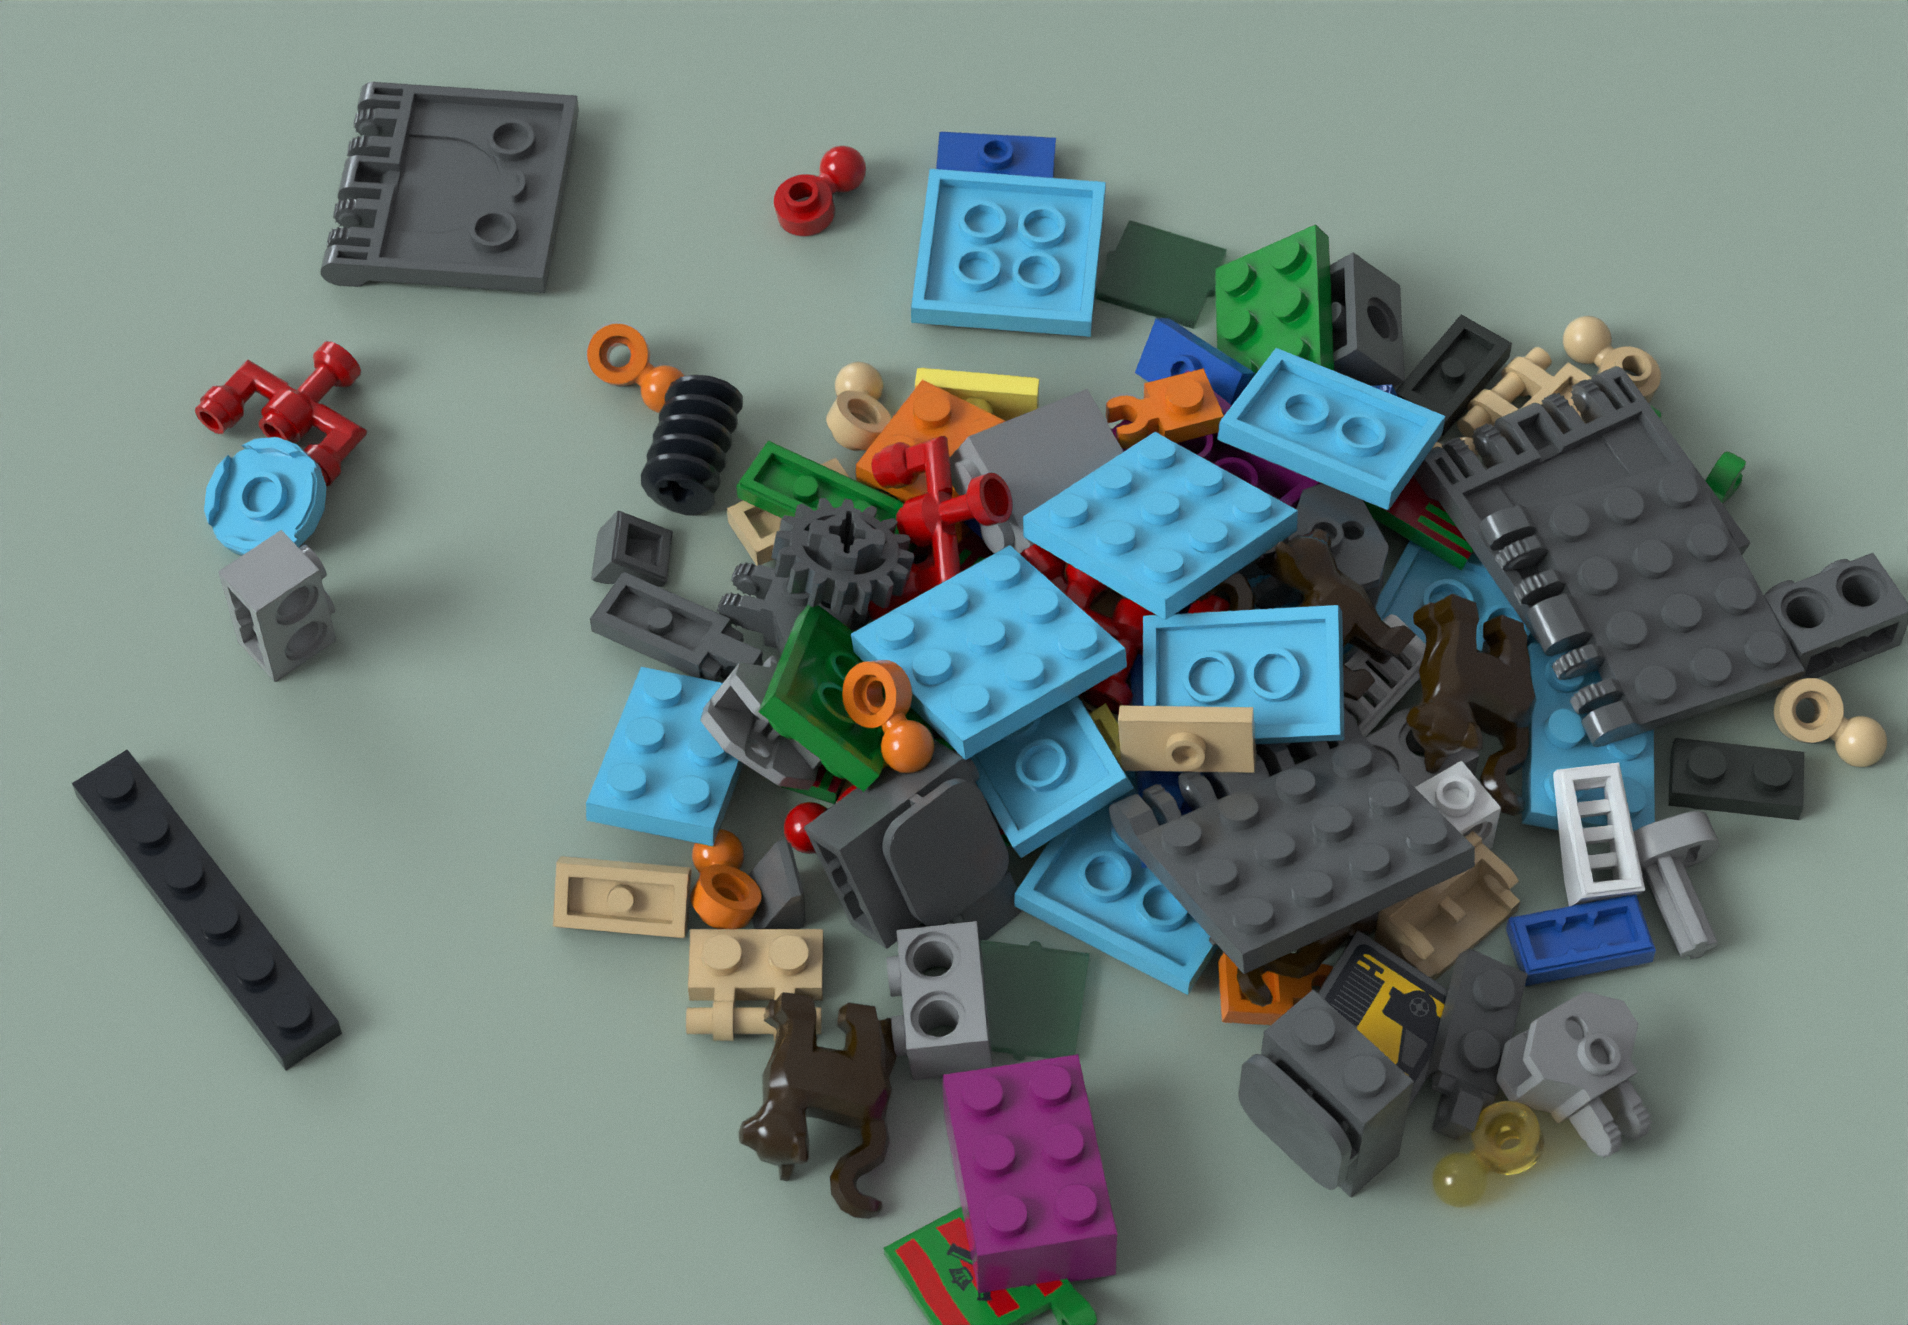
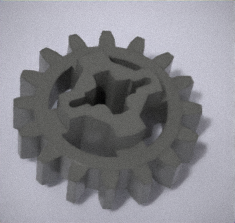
M820 498L817 510L815 511L801 503L796 507L795 517L783 516L780 529L776 531L771 558L777 560L774 570L775 576L789 578L787 591L790 594L802 591L809 593L807 605L815 607L824 600V602L831 604V609L835 614H840L844 605H853L854 609L860 615L867 613L870 601L885 609L889 607L891 595L901 597L904 593L914 559V553L908 551L911 539L909 535L895 534L898 522L894 518L881 522L875 518L877 508L872 505L861 512V510L854 508L852 499H845L842 506L833 508L826 498Z

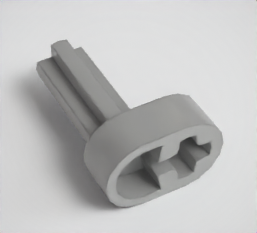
M1702 811L1683 813L1648 824L1634 831L1642 877L1648 881L1680 957L1689 956L1690 959H1695L1703 956L1704 951L1716 948L1718 945L1717 939L1685 869L1709 858L1720 847L1719 840L1707 814Z

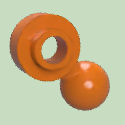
M625 324L607 325L598 330L589 342L587 359L593 373L602 381L612 386L638 384L644 403L648 408L657 413L660 412L665 403L664 396L669 385L680 377L685 376L675 367L668 365L654 367L650 364L648 343L631 326ZM621 345L628 347L631 352L628 364L623 367L613 366L610 362L611 351Z
M889 660L866 661L855 665L848 672L842 690L843 703L848 715L862 727L882 728L885 734L881 742V752L885 762L892 769L901 773H915L922 770L933 757L934 740L930 731L923 724L907 720L906 718L912 701V689L907 674L898 664ZM883 686H884V689H885V700H884V698H883V696H882V687H883Z
M719 829L713 846L695 843L693 846L692 860L700 875L691 891L690 900L700 918L709 926L717 929H740L750 923L761 902V891L757 883L740 870L744 861V848L739 838L728 830Z

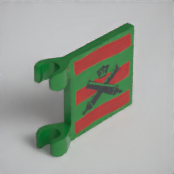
M962 1206L884 1247L885 1257L930 1325H1021L1049 1309L1052 1310L1059 1325L1097 1324V1315L1094 1309L1074 1289L1068 1279L978 1293Z

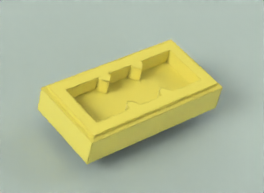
M917 368L915 388L921 380H924L1005 421L1039 408L1038 378Z

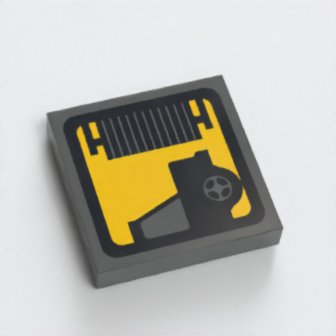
M1357 930L1317 993L1414 1081L1409 1103L1410 1107L1427 1079L1426 1074L1448 989Z

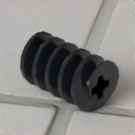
M689 375L673 381L665 393V403L659 412V423L653 432V443L648 449L646 455L647 462L641 471L640 477L641 486L647 496L658 505L675 513L698 515L709 511L715 503L714 493L721 483L719 473L722 472L727 463L726 453L732 445L731 434L738 425L737 414L743 408V395L735 386L725 380L707 375Z

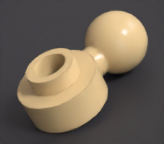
M1582 316L1573 320L1567 326L1563 335V346L1567 355L1581 364L1594 363L1599 367L1597 374L1614 366L1621 367L1624 371L1629 370L1635 373L1637 376L1629 374L1628 376L1647 402L1650 403L1661 380V371L1655 359L1647 352L1636 347L1624 346L1614 349L1611 346V332L1608 326L1599 318Z
M853 362L843 367L836 377L835 392L837 398L826 416V422L834 439L840 445L849 450L860 451L868 450L889 423L891 416L887 409L878 401L883 392V381L880 373L868 363Z
M1817 678L1798 679L1785 685L1778 693L1774 703V719L1780 731L1788 738L1802 743L1820 742L1830 738L1835 741V748L1839 757L1854 767L1871 766L1884 755L1887 748V736L1883 727L1870 717L1855 716L1849 719L1844 717V706L1841 696L1828 682ZM1804 698L1811 701L1815 708L1813 718L1807 723L1799 720L1796 715V706Z

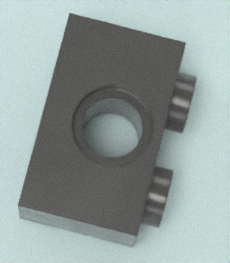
M1352 252L1330 265L1334 371L1370 386L1392 384L1393 387H1396L1405 382L1400 285Z

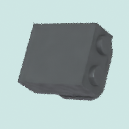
M934 740V754L925 768L915 773H901L887 765L881 770L879 777L864 792L856 788L804 827L850 924L885 949H888L897 942V930L915 928L920 923L927 926L949 923L995 888L1006 874L1009 854L999 832L1001 826L985 801L981 790L975 784L980 776L970 758L965 760L955 749L951 750Z
M1313 989L1264 1031L1261 1055L1254 1054L1242 1064L1238 1097L1242 1108L1251 1121L1314 1181L1330 1190H1334L1339 1186L1348 1196L1352 1197L1399 1156L1414 1081Z

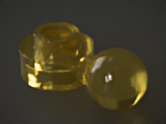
M1501 1101L1486 1107L1480 1112L1475 1130L1471 1133L1475 1148L1469 1154L1456 1152L1443 1157L1433 1170V1189L1438 1198L1445 1204L1456 1208H1464L1475 1204L1481 1199L1487 1187V1174L1489 1172L1513 1175L1531 1168L1539 1160L1544 1149V1135L1535 1113L1526 1105L1515 1101ZM1506 1140H1521L1514 1148L1500 1149V1146Z

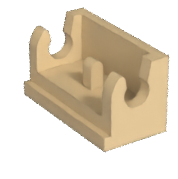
M1474 831L1465 838L1475 847V867L1379 911L1378 925L1376 926L1374 941L1434 981L1455 964L1456 958H1458L1460 953L1469 948L1473 949L1519 909L1520 901L1510 891L1519 882L1517 876L1508 865L1482 843V838Z

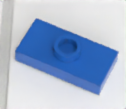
M940 131L936 169L1054 178L1056 138Z
M1156 318L1135 373L1146 381L1151 382L1183 374L1187 370L1191 372L1204 368L1213 391L1232 406L1256 373L1169 318Z
M1636 894L1508 918L1506 926L1507 935L1520 971L1528 974L1525 986L1653 962L1656 953Z

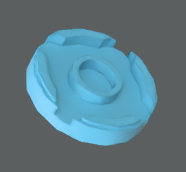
M278 437L253 439L241 445L245 449L239 451L233 458L227 455L216 466L206 487L204 512L207 522L213 527L216 538L226 548L240 556L280 530L299 548L315 531L325 510L327 487L321 468L297 444Z

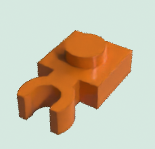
M1204 368L1144 383V399L1140 400L1133 396L1123 395L1114 397L1106 402V419L1108 423L1119 420H1129L1132 422L1131 424L1117 427L1116 439L1122 449L1131 448L1145 439L1147 435L1158 432V434L1175 443L1218 433L1219 423L1224 417Z
M1223 952L1218 961L1222 1022L1272 1025L1311 992V986L1321 987L1333 967L1321 964L1316 972L1300 979L1265 972L1262 975V979L1269 988L1273 999L1271 1004L1262 1007L1253 1004L1243 995L1236 978L1238 967Z

